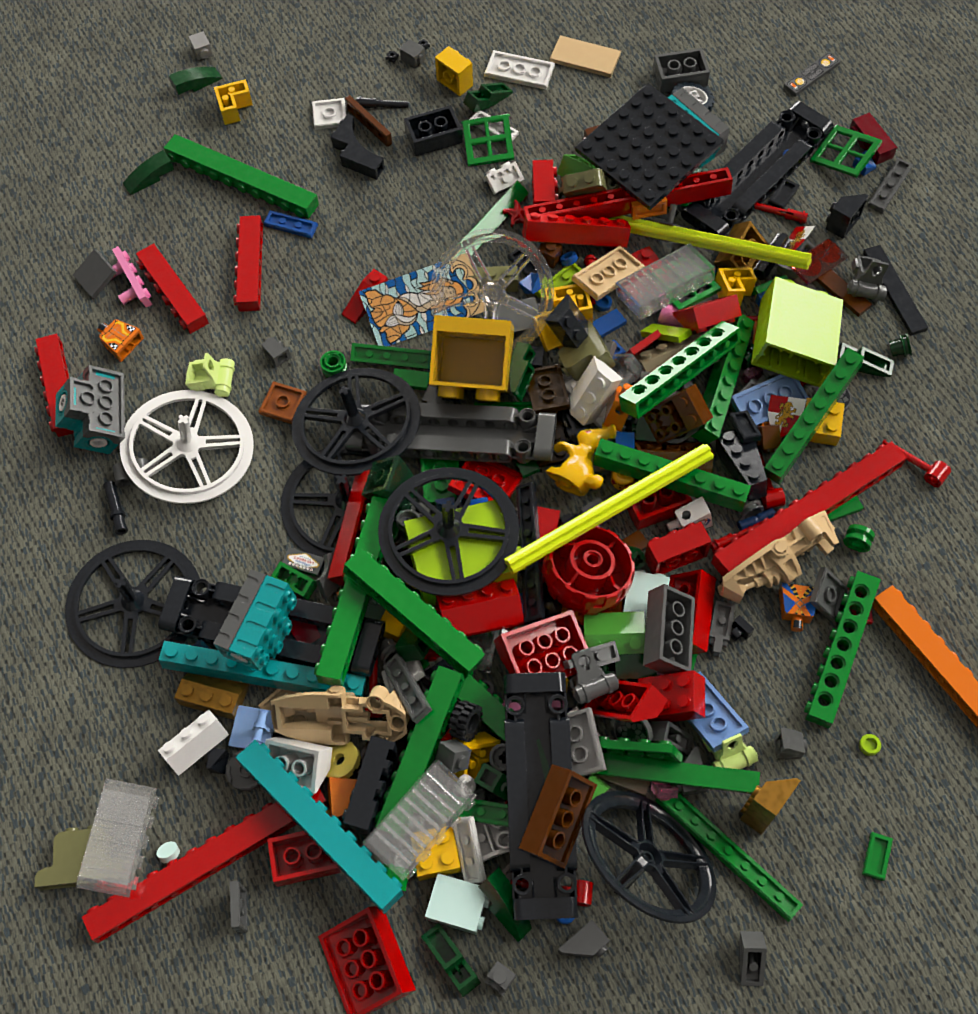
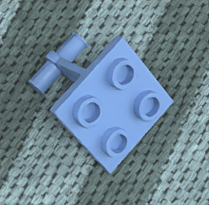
M239 705L228 746L245 749L254 740L259 744H265L266 739L272 738L274 731L271 711Z

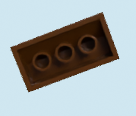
M635 439L636 450L671 461H675L703 444L701 442H682L678 444L664 442L658 445L657 442ZM714 458L697 469L712 473Z
M552 764L519 849L565 869L582 826L584 811L592 800L597 784L570 769Z

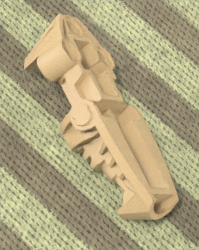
M825 510L808 517L789 534L781 539L774 540L723 576L721 585L717 587L720 596L740 604L745 591L753 587L759 588L764 585L771 588L773 584L778 585L779 582L789 584L801 576L802 571L796 557L799 555L803 556L805 551L809 552L815 546L825 556L833 551V546L838 544L839 541L834 531L835 527L830 522Z
M335 685L328 688L325 692H304L291 695L286 693L270 700L274 732L293 739L316 744L345 745L351 740L350 734L362 735V740L370 741L371 736L395 742L407 734V724L411 718L395 688L390 694L387 688L381 685L373 687L368 697H356L353 692H346L345 687ZM365 708H368L374 714H386L387 721L370 720L371 712L365 710ZM296 711L316 712L317 720L288 723L289 717L295 715Z

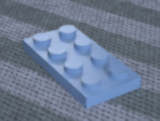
M780 374L733 395L731 403L736 412L748 410L756 426H759L769 421L768 407L771 395L800 399L809 397L799 380Z
M705 677V718L687 721L715 753L722 748V741L739 733L742 736L749 732V727Z

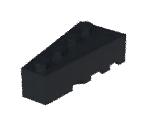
M735 429L720 434L719 438L716 439V452L735 481L751 485L747 500L750 502L767 496V477L756 441L743 444Z
M371 736L355 787L350 795L348 809H345L342 816L346 830L368 837L371 836L376 816L382 807L384 795L389 788L392 775L399 761L395 742Z

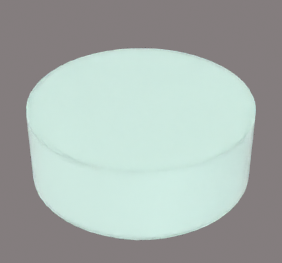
M172 841L164 843L157 850V856L162 863H168L176 859L180 853L179 847Z

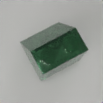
M398 455L375 461L372 464L362 496L370 501L373 496L388 499L402 483L413 477L414 474ZM404 499L396 512V516L402 510H411V503Z

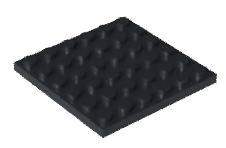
M647 83L575 147V151L593 166L602 169L608 178L647 209L651 210L724 144V140Z

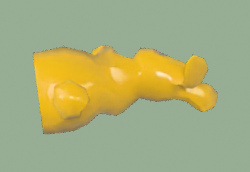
M602 422V428L581 430L577 435L578 445H572L567 442H558L554 445L556 453L566 451L569 454V457L560 467L555 468L551 466L545 471L551 479L555 480L556 486L565 492L577 496H584L589 489L597 490L602 486L603 477L598 474L594 475V452H596L601 438L605 440L616 438L617 433L614 424L606 427L603 425L604 422Z

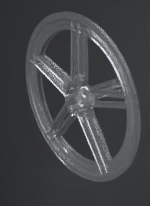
M502 229L477 230L456 240L438 260L430 284V304L433 316H448L446 308L482 302L484 304L483 319H487L488 312H492L491 319H495L497 306L502 305L534 320L523 334L513 339V351L517 342L530 344L539 336L546 325V318L551 314L554 300L553 279L543 255L524 237ZM487 242H499L511 245L522 253L497 280H492L474 246ZM471 248L485 274L484 278H481L468 249ZM465 252L481 287L477 291L444 298V286L448 272L457 258ZM526 255V260L513 273V275L507 281H505L503 278ZM529 261L534 265L540 279L541 302L539 310L508 295L507 291H505ZM471 295L475 296V300L448 305H445L444 302ZM509 299L537 313L536 317L507 304Z

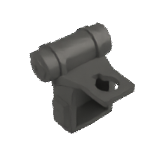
M857 255L851 264L854 279L848 282L847 294L853 297L858 296L872 299V301H884L887 296V287L883 285V277L889 264L881 262L879 259Z
M590 648L571 655L577 673L568 677L567 688L573 691V697L578 703H589L595 698L605 694H612L613 691L619 689L617 677L613 673H604L602 668L597 665ZM582 655H586L590 660L588 670H585L579 664V658Z

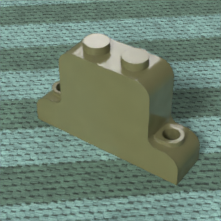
M597 168L563 176L561 178L562 187L558 188V191L555 192L558 194V200L621 187L617 184L611 187V184H615V182L608 178L602 169Z
M588 320V336L578 348L562 346L558 351L560 357L558 361L562 366L563 372L567 377L571 376L575 381H579L594 356L610 368L616 365L599 332L590 320Z
M99 825L87 826V829L83 830L67 828L65 832H60L54 837L53 864L51 867H44L36 873L34 887L43 891L127 881V869L121 864V860H110L111 838Z

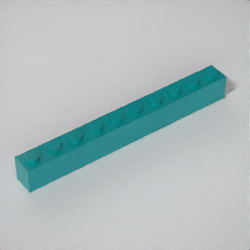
M164 641L159 656V662L164 669L301 693L325 692L328 688L332 687L331 685L318 683L317 677L314 675L315 667L269 659L267 665L263 666L261 671L224 657L219 650ZM347 673L343 687H345L346 692H353L356 697H363L366 677Z
M256 740L250 743L236 756L239 764L385 914L403 896L401 889L403 885L394 876L390 878L385 873L387 869L380 861L375 863L370 858L372 853L364 845L361 848L356 843L357 838L349 830L345 832L341 828L343 824L335 815L330 817L326 813L328 809L320 800L317 803L312 798L313 793L306 786L302 788L297 783L299 779L292 771L287 773L283 769L285 765L278 757L274 759L269 754L271 751L264 743L259 744Z

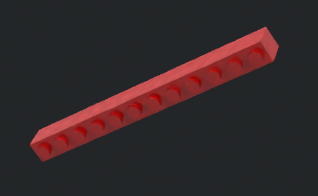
M725 167L690 174L666 196L667 207L670 204L679 205L730 195L733 178L729 168ZM622 188L524 206V218L525 214L533 212L541 215L556 214L564 217L565 215H572L579 218L583 216H589L593 219H599L600 217L612 218L631 214V202L637 200Z
M892 441L886 445H880L874 453L866 454L858 463L853 462L843 473L839 471L833 476L832 480H825L816 490H809L802 499L792 501L788 508H781L772 518H765L755 529L753 527L748 529L744 536L734 538L725 548H718L713 553L712 565L722 577L774 540L781 539L789 534L808 517L824 510L828 515L856 495L858 496L901 468L907 457Z
M319 788L312 798L316 803L320 800L327 807L329 804ZM277 802L266 804L262 807V811L257 814L247 815L240 824L227 827L224 833L218 837L208 838L201 847L188 850L185 856L179 860H171L162 870L149 873L146 876L147 879L140 883H132L126 888L125 892L114 894L103 905H97L87 910V914L81 918L92 941L100 943L267 843V839L279 836L297 825V823Z

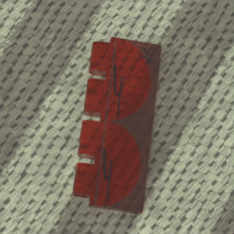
M826 239L806 252L812 254L808 270L796 267L791 268L809 285L846 260L848 256L834 242Z

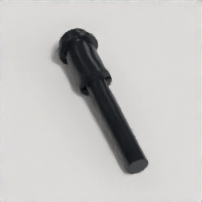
M356 97V101L363 108H409V101Z

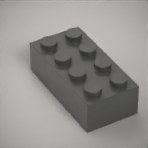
M666 584L648 591L643 666L664 675L691 671L695 597Z

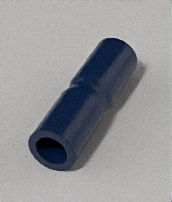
M770 508L755 516L738 521L737 527L741 531L763 521L765 518H772L776 512L773 508Z

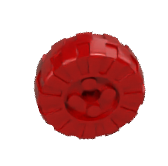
M599 526L594 527L543 558L542 578L543 582L546 583L548 593L554 600L561 603L564 608L573 610V612L583 613L584 615H597L600 612H608L615 608L627 595L635 574V563L632 561V553L627 544L623 543L614 532Z

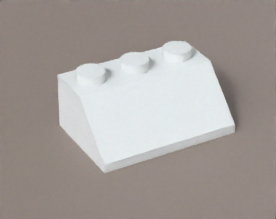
M594 356L569 395L570 414L583 426L594 423L623 378Z
M207 710L189 726L182 729L174 738L166 742L158 751L179 776L229 734L211 711Z
M283 736L266 739L265 745L270 749L271 752L269 754L273 759L278 757L285 765L283 769L287 773L292 771L299 779L297 783L302 788L306 786L313 794L317 793L331 767L332 747Z

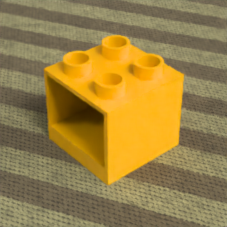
M434 315L429 385L438 388L439 397L463 399L464 390L476 391L475 399L478 401L500 402L501 393H509V371L514 338L512 322L508 320Z

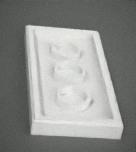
M493 50L484 77L547 90L555 63Z

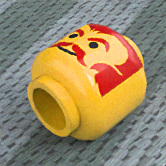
M613 471L611 473V484L617 490L623 491V488L635 483V478Z

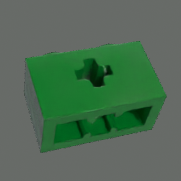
M281 561L271 575L273 578L288 583L295 594L308 601L317 587L315 580Z

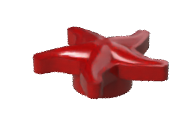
M517 200L513 202L514 208L503 209V213L510 216L511 227L515 223L521 222L524 224V208H521Z

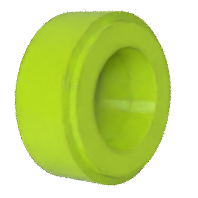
M867 734L860 739L859 749L867 756H874L880 751L881 742L875 735Z

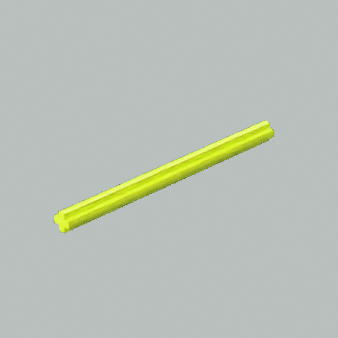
M623 215L608 218L609 220L625 219L631 227L630 233L800 269L808 270L812 260L811 253L643 219L633 220L632 217Z
M702 444L506 557L504 562L511 574L519 572L712 460L714 454L711 452V448L707 444Z

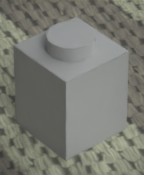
M204 31L189 36L191 47L198 60L213 55Z

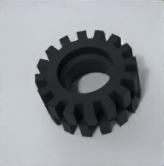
M463 700L459 702V705L455 706L456 710L452 712L453 717H450L451 723L449 728L451 729L449 733L454 738L471 742V739L473 740L475 735L478 734V728L480 729L481 727L480 722L483 719L481 718L483 712L480 705Z

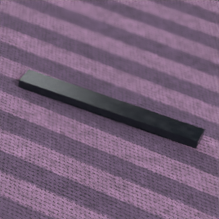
M533 481L516 487L519 543L521 549L540 538L536 484ZM541 559L527 566L526 569L521 570L524 623L526 625L545 619Z

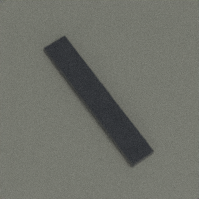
M881 245L864 249V256L879 259L881 262L889 264L883 277V285L887 287V296L910 336L927 331L928 326Z

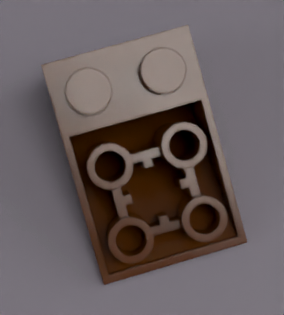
M696 383L664 399L643 415L658 445L702 426L713 418Z

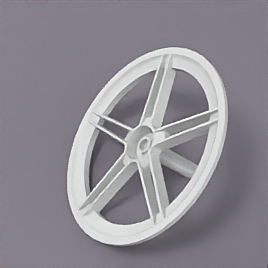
M179 390L165 393L143 404L125 425V439L120 443L121 461L131 481L146 494L161 501L175 504L201 503L226 493L244 476L253 455L252 431L240 410L222 397L205 391ZM179 401H195L189 417L187 415L184 417L182 415L178 416L179 431L149 417L152 412L167 404ZM202 402L195 428L190 427L198 404ZM206 403L223 411L233 421L239 435L198 436L197 432ZM144 421H146V422H148V423H150V424H152V425H154V426H156V427H158V428H160V429H162V430H164V431L170 433L171 435L168 436L167 434H165V433L161 432L160 430H158V429L152 427L151 425L145 423ZM139 426L173 444L142 468L139 467L133 450L134 438ZM206 442H222L206 444ZM240 447L232 467L222 477L211 483L198 452L200 450ZM170 454H172L171 457H169L168 459H166L165 461H163L162 463H160L159 465H157L156 467H154L153 469H151L153 466H155L156 464H158V463H159L160 461H162L164 458H166L167 456H169ZM180 457H185L200 487L190 489L172 488L162 485L150 477ZM194 459H197L207 482L205 486L192 462Z

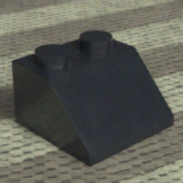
M869 195L843 196L838 202H833L829 209L831 213L825 221L827 222L825 229L844 239L860 219Z
M566 295L545 321L564 347L578 348L588 336V321L572 298Z

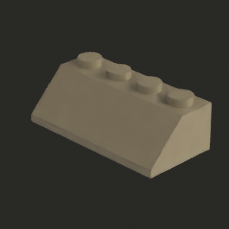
M696 330L691 331L692 335L681 343L668 342L659 344L654 349L641 352L634 357L638 375L641 376V371H654L705 333H696Z

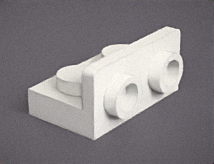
M516 161L511 164L506 162L500 166V169L495 170L493 168L486 172L483 180L488 182L494 195L510 188L517 180L520 183L525 180Z

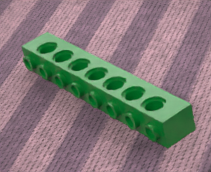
M724 321L718 323L619 395L621 411L639 419L740 344L739 327Z
M857 571L854 577L850 576L846 586L850 588L848 594L844 593L841 604L844 605L843 609L838 611L835 622L838 623L836 629L832 628L829 635V640H832L830 647L826 646L822 656L826 658L824 665L820 664L816 674L819 676L818 682L813 683L810 694H813L812 700L807 701L804 712L807 713L805 720L828 729L833 724L881 579ZM855 592L861 593L863 598L856 596ZM849 610H855L858 615H852ZM843 627L850 628L852 633L845 632ZM837 645H843L846 651L839 650ZM831 663H837L840 669L833 668ZM825 681H831L834 687L826 686ZM818 699H824L827 702V706H822Z

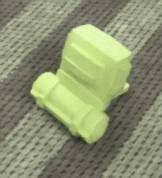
M205 353L204 359L189 362L185 384L190 390L203 391L214 389L215 395L229 397L232 389L231 384L235 371V362L226 358L220 359V362H217L209 353Z
M740 733L722 741V748L715 753L702 739L707 750L713 753L716 760L712 763V766L742 769L758 762L757 752L751 746L746 747Z

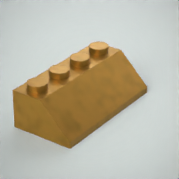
M792 778L765 782L762 788L757 786L740 812L743 813V816L740 820L762 835L801 780Z

